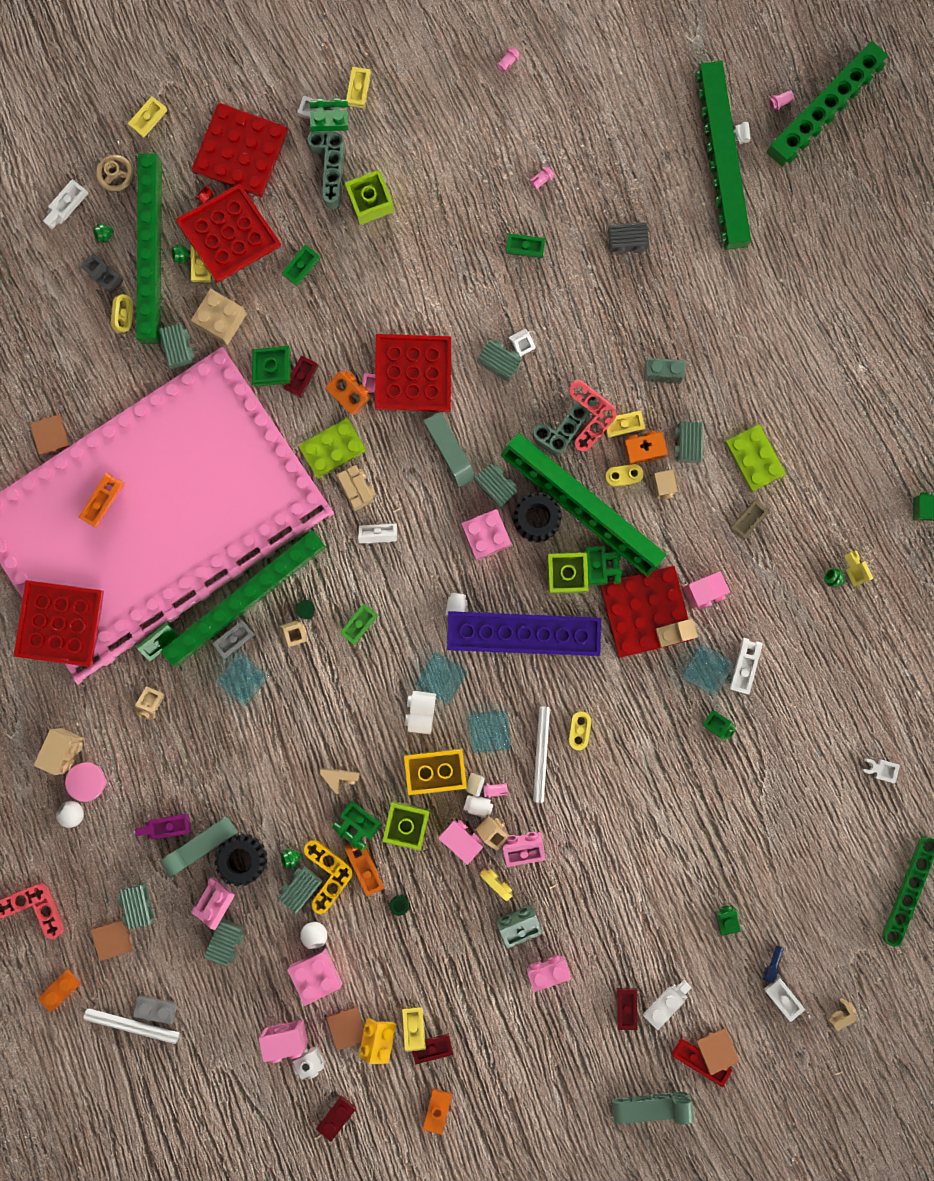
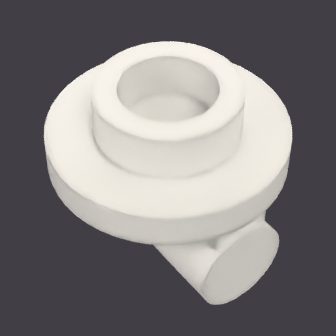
M748 122L736 125V130H734L736 142L739 141L740 144L750 142Z

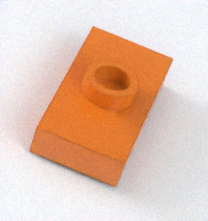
M433 1088L423 1130L442 1135L452 1093Z

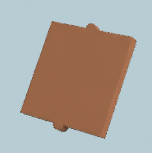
M60 414L49 418L43 417V420L30 423L39 455L57 452L59 449L70 446Z
M122 920L91 929L94 940L93 947H96L99 961L133 951L129 937L131 934L128 933L127 927L123 924Z
M358 1006L345 1011L341 1009L339 1013L326 1017L337 1051L347 1047L353 1048L354 1045L362 1042L364 1026Z
M725 1028L715 1033H708V1036L696 1041L710 1075L721 1070L726 1071L728 1067L739 1063Z

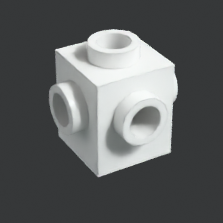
M315 1046L309 1050L305 1048L304 1053L293 1060L294 1064H292L294 1073L299 1075L301 1080L305 1078L309 1080L317 1076L319 1071L323 1070L325 1062L318 1047Z

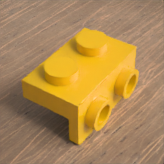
M367 1018L359 1049V1058L369 1064H388L396 1023L392 1021L376 1022L371 1018Z

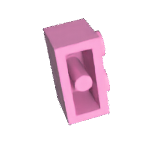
M454 819L439 835L438 839L468 865L483 848L481 843L483 840L476 833L470 834L466 830L468 826L460 819L458 822Z
M528 832L526 835L521 836L511 835L503 844L506 866L511 867L544 861L545 850L541 832Z
M559 955L550 957L546 962H536L531 964L529 968H526L534 992L571 980L563 955L560 957Z

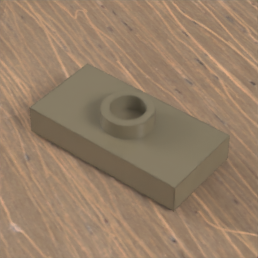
M755 499L729 529L744 541L770 511Z

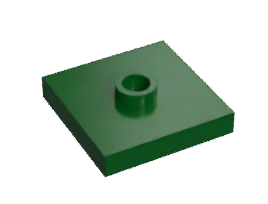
M289 346L252 349V385L259 387L289 384L291 348Z

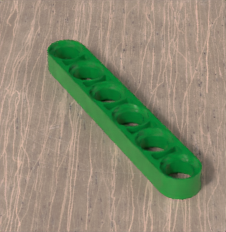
M922 837L918 841L885 925L882 938L885 943L892 947L899 946L903 941L933 864V838ZM930 840L933 845L932 849L925 851L923 844L925 841ZM917 860H925L926 864L923 869L916 867ZM912 877H917L918 885L912 888L909 885V880ZM905 895L911 897V903L908 906H904L902 903V898ZM899 913L904 915V921L901 924L895 922V916ZM890 932H896V941L889 942L888 934Z

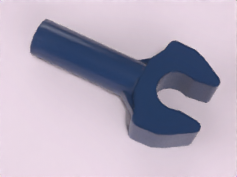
M776 945L770 965L764 970L763 980L769 983H774L778 975L777 967L784 950L783 947Z

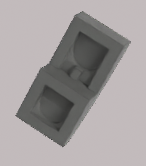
M94 253L81 266L86 273L110 294L123 282V279Z

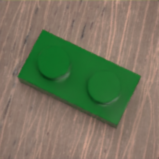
M508 233L506 254L543 259L545 238Z
M304 245L283 270L282 276L297 287L320 260V256Z
M166 622L136 647L150 662L161 653L160 651L175 640L179 634Z

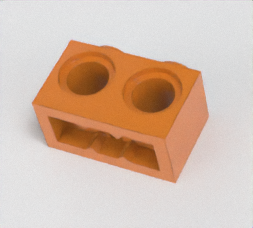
M339 371L325 389L351 415L358 414L372 398L368 394L369 390L362 384L359 385L355 381L356 377L351 372ZM342 380L346 382L344 390L340 386ZM355 393L359 395L357 403L353 399Z

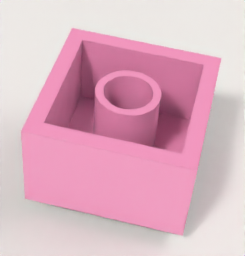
M497 509L461 523L476 561L507 549L512 545Z
M326 948L291 964L288 968L289 975L304 1006L340 989L342 986V981Z
M303 1019L267 1027L263 1030L259 1037L263 1062L270 1061L273 1064L280 1062L282 1058L289 1057V1059L298 1058L304 1053L308 1039Z

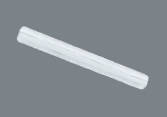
M543 706L539 708L533 795V801L536 803L544 802L550 708Z
M87 1009L84 1013L83 1019L89 1022L176 1044L179 1039V1032L92 1009Z

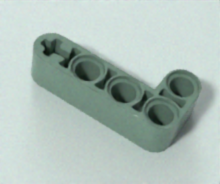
M312 131L307 137L311 152L317 155H325L323 200L327 208L337 209L341 204L345 150L343 137L340 133L334 131ZM315 141H321L318 145L313 144ZM333 142H339L337 146L331 145ZM332 160H338L336 164L330 163ZM330 178H337L335 182H329ZM331 191H333L334 197L332 200H329L331 199Z
M582 392V395H583L582 400H584V398H585V396H586L587 394H584V393ZM592 397L588 404L595 406L598 399ZM576 401L556 431L547 425H538L533 432L534 441L554 455L562 454L590 414V411ZM580 410L584 416L577 418L574 415V411ZM571 426L573 432L570 434L565 433L563 427ZM545 431L547 437L541 439L537 436V432ZM555 441H559L562 443L563 447L561 449H555L552 443Z
M441 412L423 420L429 434L449 467L458 488L475 479L473 469Z
M227 816L159 862L169 878H171L238 833V831Z
M686 1092L621 1097L612 1100L613 1119L618 1124L675 1119L676 1123L681 1125L694 1122L692 1100Z

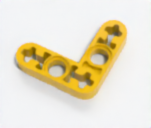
M311 840L304 847L305 855L331 874L312 902L314 912L323 914L330 908L351 879L353 868L317 840ZM315 844L317 846L316 850L319 853L322 850L325 851L320 860L317 859L319 855L316 852L309 853V845L313 846ZM330 855L333 857L334 864L332 866L324 864L323 859L325 856ZM340 868L343 870L347 868V873L349 874V876L345 875L342 878L341 882H344V884L341 885V883L338 880L333 879V877L335 876L336 878H338L340 876ZM330 883H335L338 886V891L335 894H331L327 890V886ZM325 895L329 897L324 903L326 908H317V900L320 902Z

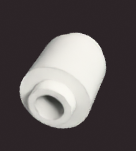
M451 593L450 597H448L445 615L448 616V611L465 612L467 600H465L466 595Z
M468 795L463 810L468 811L467 813L486 818V815L490 816L493 804H490L491 799Z

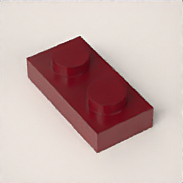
M301 355L290 375V383L285 384L284 390L301 398L319 365Z
M617 988L618 1030H638L636 988Z
M449 1033L425 1039L426 1050L412 1051L415 1065L454 1055Z
M341 1095L318 1124L316 1130L332 1142L355 1112L356 1107Z

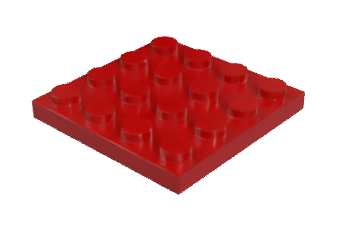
M218 102L191 170L195 174L231 187L240 183L247 193L262 198L288 133V127Z
M240 183L175 219L177 225L216 283L281 247V243Z
M376 334L375 410L451 412L452 336Z
M675 565L654 570L648 577L642 573L622 578L621 584H614L613 581H609L607 585H600L618 658L660 648L655 629L689 620Z
M26 580L13 657L92 667L104 591Z

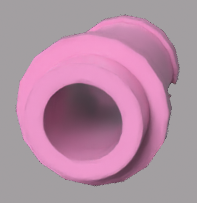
M515 48L507 49L505 56L497 64L499 70L503 73H506L514 61L519 59L518 56L520 54Z
M788 90L778 96H771V99L768 100L770 109L779 110L781 106L793 102L794 95L791 90Z
M543 167L542 171L529 181L537 190L546 181H551L554 173L550 167Z
M487 783L486 786H483L484 798L488 797L490 799L494 796L508 795L506 783L489 785Z

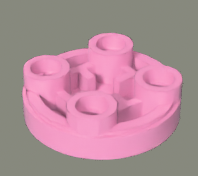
M91 762L76 764L68 771L65 778V787L68 794L73 799L81 802L97 798L103 792L107 783L101 768Z

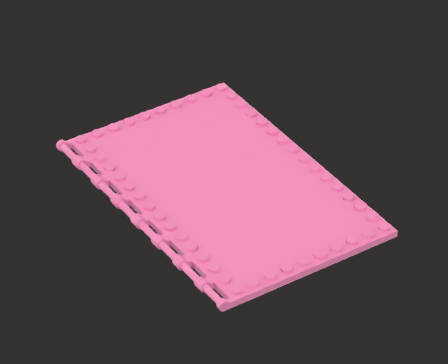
M221 347L0 492V564L22 598L26 580L104 591L94 657L99 655L100 659L94 662L92 667H87L80 672L77 669L80 666L65 664L72 674L74 681L80 684L84 681L85 677L103 665L107 666L116 660L118 655L135 644L141 643L166 622L172 623L180 617V614L198 602L205 601L212 596L213 592L231 580L235 581L244 575L243 572L264 558L268 559L276 553V550L296 537L299 538L306 534L308 529L326 517L333 516L334 512L225 349ZM106 473H110L114 479H120L125 482V485L117 494L98 527L95 528L78 517ZM108 485L106 489L110 491L113 486ZM323 506V511L302 524L301 519ZM289 527L292 528L293 531H291L290 533H288L272 545L269 543V540H271L272 538L276 537ZM257 548L260 549V553L242 565H238L237 562ZM224 570H228L229 573L210 586H206V582ZM195 590V596L177 608L174 607L173 604ZM161 612L164 613V616L162 618H160L147 628H142L141 625L145 624ZM131 633L132 638L111 651L109 648L111 645Z

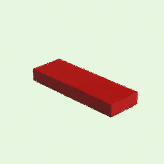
M681 1037L671 1053L672 1057L722 1088L733 1071L728 1067L726 1071L721 1070L710 1075L699 1048Z

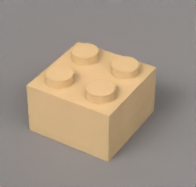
M210 288L191 322L196 328L228 346L247 313L242 306Z
M63 728L50 729L33 766L53 775L67 773L74 766L75 761L73 759L83 746L81 742L83 737Z

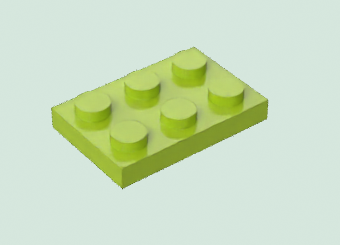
M348 417L299 445L317 479L367 451Z
M760 424L725 442L751 492L786 475Z

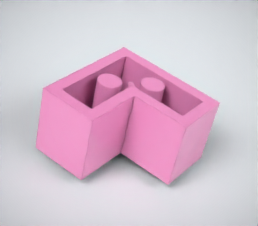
M721 571L682 588L691 609L697 607L698 610L712 605L711 600L718 602L725 599V594L730 593Z

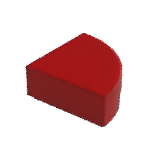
M207 185L204 186L195 197V200L199 204H204L211 195L212 190Z

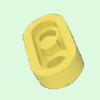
M122 294L116 296L113 300L111 326L118 333L128 331L132 325L133 301L128 295Z
M636 464L612 467L605 474V481L611 487L637 484L643 478V470ZM631 471H636L637 476L633 477ZM614 473L618 474L619 478L616 480L612 478V474Z
M576 712L571 719L569 744L575 750H583L588 745L591 718L586 712ZM580 717L584 719L582 725H579L577 722ZM576 737H581L582 741L580 744L575 743Z
M484 868L479 873L505 901H508L513 896L510 893L512 891L511 887L505 882L501 884L496 879L498 875L491 868L489 870Z

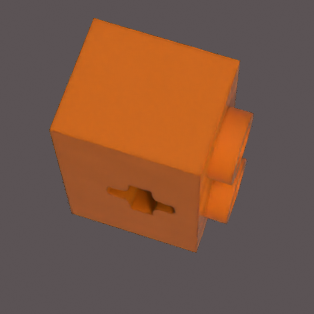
M650 431L645 433L646 436L638 437V435L627 437L623 446L628 465L665 458L668 453L663 432ZM643 444L645 446H649L647 451H645L644 448H641Z

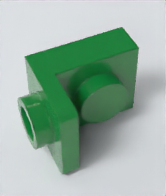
M715 710L711 711L702 724L704 728L724 742L726 739H730L735 732V725Z
M731 906L720 907V911H715L721 936L741 932L737 909Z

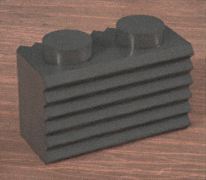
M647 222L609 225L610 252H615L617 255L624 254L626 251H633L634 253L644 252L649 245Z

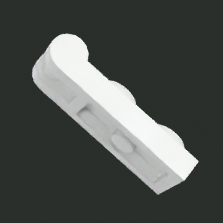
M747 638L742 639L730 690L747 695L750 694L762 649L761 642L756 641L754 643ZM747 649L753 650V654H746Z

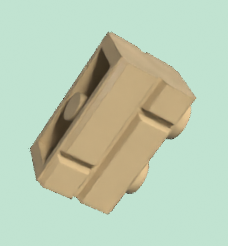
M354 465L336 475L354 511L374 502L373 496L376 494L371 485H366L364 479L367 477L362 468L358 469L357 465Z

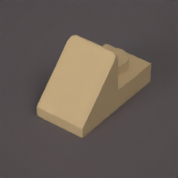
M693 619L655 629L660 648L698 637Z
M320 769V774L336 795L339 794L341 780L345 784H355V781L360 780L361 772Z

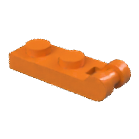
M106 473L78 518L97 528L117 494L123 489L125 482L120 479L116 480L113 478V475ZM108 485L113 486L110 491L106 489Z
M350 843L345 845V851L366 897L384 889L385 886L367 847L361 851L362 855L356 857L354 852L359 849L353 848Z

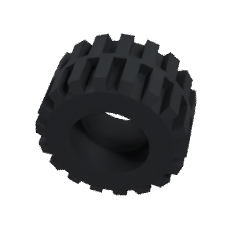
M533 492L528 496L525 495L517 503L513 514V523L517 533H520L523 539L526 538L530 542L536 541V543H539L540 541H547L550 537L552 538L561 524L562 513L560 512V505H557V501L550 498V495H543L542 492L535 494ZM534 507L544 509L549 516L548 523L542 528L530 526L526 521V514L529 509Z
M244 834L235 835L226 840L218 848L219 851L215 855L217 857V860H215V865L218 867L216 869L217 874L220 872L222 875L220 878L222 880L226 879V883L229 885L233 883L234 886H246L254 882L265 870V864H267V851H264L263 847L265 846L263 843L260 844L258 842L259 839L252 838V835L245 836ZM243 849L249 853L252 863L248 870L240 871L233 866L231 855L234 850Z

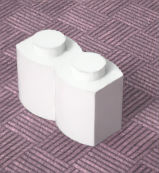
M413 691L412 696H408L407 707H410V714H406L405 726H408V732L431 734L436 694Z

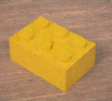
M463 748L404 755L408 795L467 789Z

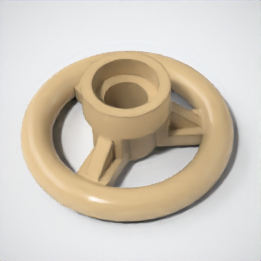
M110 155L102 159L98 164L96 177L104 189L120 191L131 183L133 168L126 158L119 155ZM114 161L122 162L128 172L121 171L118 164ZM103 168L107 175V177L104 180L102 178ZM119 177L126 178L125 181L119 185H109L114 179H118Z

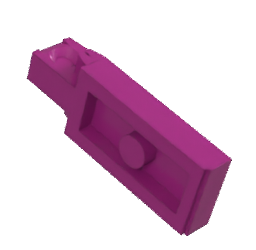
M189 813L146 821L144 827L135 829L136 837L147 835V839L154 840L191 833Z

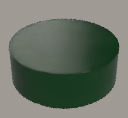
M302 600L296 606V613L302 619H310L315 614V605L309 600Z
M403 895L394 896L389 905L391 912L397 916L404 915L409 909L408 899Z

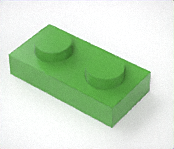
M363 603L341 630L340 634L353 645H356L379 615Z

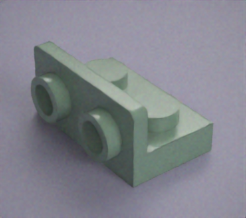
M532 905L522 907L515 912L496 919L507 949L543 934Z

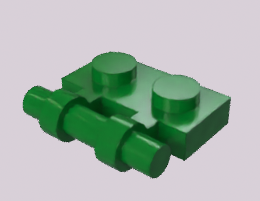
M323 98L310 100V108H318V111H310L311 131L349 130L348 110H341V108H348V100H340V98H334V100H323ZM324 108H335V110L324 111Z
M605 546L585 547L587 553L588 586L607 585V577H612L614 584H621L622 569H620L619 565L621 555L611 547V553H605ZM606 561L612 562V569H607Z
M351 801L340 815L345 822L342 825L336 822L332 829L337 832L339 837H344L348 840L353 848L363 851L366 848V844L362 842L363 837L365 836L371 840L382 824ZM351 826L358 831L355 836L348 831Z

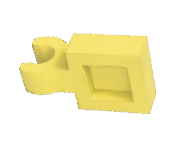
M856 550L844 555L850 568L846 569V572L854 587L873 579L866 562L860 563L859 554Z

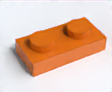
M67 969L37 999L51 1013L81 982Z

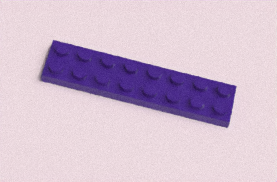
M448 611L446 650L600 656L601 618Z

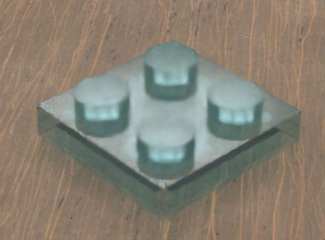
M699 644L681 678L716 697L734 662Z
M239 652L215 683L243 706H247L270 676Z
M435 652L415 685L428 693L436 694L438 699L449 704L468 671Z
M507 711L469 714L473 753L511 749Z

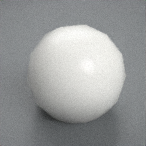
M74 801L64 802L56 813L57 822L66 828L76 827L84 818L82 806Z
M315 921L307 923L301 930L300 940L308 949L322 947L327 940V930L321 923Z

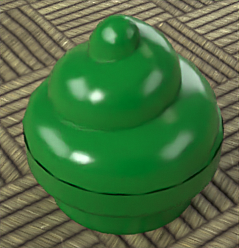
M97 224V227H93V233L97 242H108L114 232L112 228L104 224Z
M181 244L172 247L173 262L183 264L191 256V251Z
M831 568L824 576L825 582L832 588L843 585L845 582L844 575L839 569Z
M286 849L285 852L281 853V861L284 868H294L302 857L299 852L292 849Z

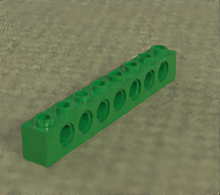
M871 41L777 137L766 153L782 168L787 162L791 164L798 156L796 153L800 149L804 151L810 144L809 140L812 137L816 138L822 132V126L825 123L829 125L836 117L834 114L837 111L841 112L848 105L847 101L850 97L854 99L861 91L860 87L862 85L867 86L874 78L872 75L875 72L879 73L885 67V60L888 54L875 42ZM800 129L805 130V131H806V134H805V133H802V132L800 131ZM787 142H791L794 147L789 146Z

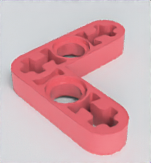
M576 380L569 387L570 395L594 414L575 437L576 448L580 451H587L615 420L617 412L614 405L586 383ZM582 386V392L587 394L584 400H582L583 395L580 392L574 393V387ZM590 397H596L599 400L595 406H590L587 401ZM611 409L612 415H607L604 418V422H606L604 424L601 420L605 415L604 410L609 411ZM593 423L601 425V429L598 432L590 430V426ZM587 431L591 435L587 438V445H580V439L584 440L587 437Z
M45 884L34 885L0 900V907L10 903L12 907L0 912V918L7 917L33 905L45 937L55 939L63 933V923L50 890ZM38 890H42V891H43V894H41V897H40V896H36V897L31 898V896H30L31 894L37 892ZM19 895L24 896L26 899L24 906L17 904L16 900ZM43 906L50 907V916L47 917L42 914ZM54 917V920H53V921L48 922V923L46 924V921H47V920H49V919H51V918ZM52 926L58 929L55 933L49 930Z

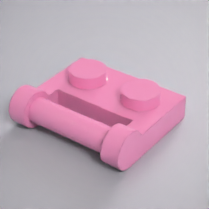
M210 877L207 882V888L198 904L192 908L191 913L197 916L210 929L215 930L235 894L219 880ZM212 893H213V896L211 897L209 903L207 904L205 910L203 911V909H204L206 903L208 902L210 896H211Z

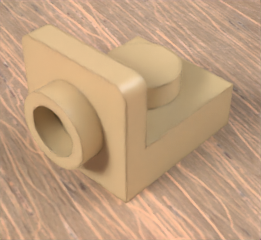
M146 686L135 705L137 715L146 720L148 718L154 720L155 712L164 698V694Z
M843 998L839 1001L844 1011H837L832 1015V1018L828 1019L832 1028L837 1032L857 1021L855 1007L851 1002H847Z

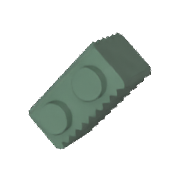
M182 324L160 328L159 331L168 366L174 369L193 364L192 358L195 357L193 347H189L188 340L191 338L188 329H185Z
M489 340L478 357L477 363L505 381L510 382L521 365L520 355L514 351H506L503 349L504 345L498 341L492 342Z
M647 358L644 366V381H659L660 383L663 381V383L670 382L672 384L674 382L675 384H680L685 377L686 361Z
M680 422L674 430V438L677 439V446H674V457H677V462L700 463L703 457V422Z
M490 464L474 479V482L501 509L517 494V486L511 479L507 481L504 478V472L498 465L494 467Z
M306 866L302 870L298 867L291 876L294 880L290 885L285 883L279 891L282 895L278 899L295 914H297L323 881Z
M146 883L127 887L119 891L120 894H118L117 899L119 905L123 906L124 911L122 922L124 925H127L128 930L149 925L155 921Z
M222 918L215 929L204 958L224 967L228 963H233L237 954L234 951L236 944L240 945L244 937V933H241L243 926Z

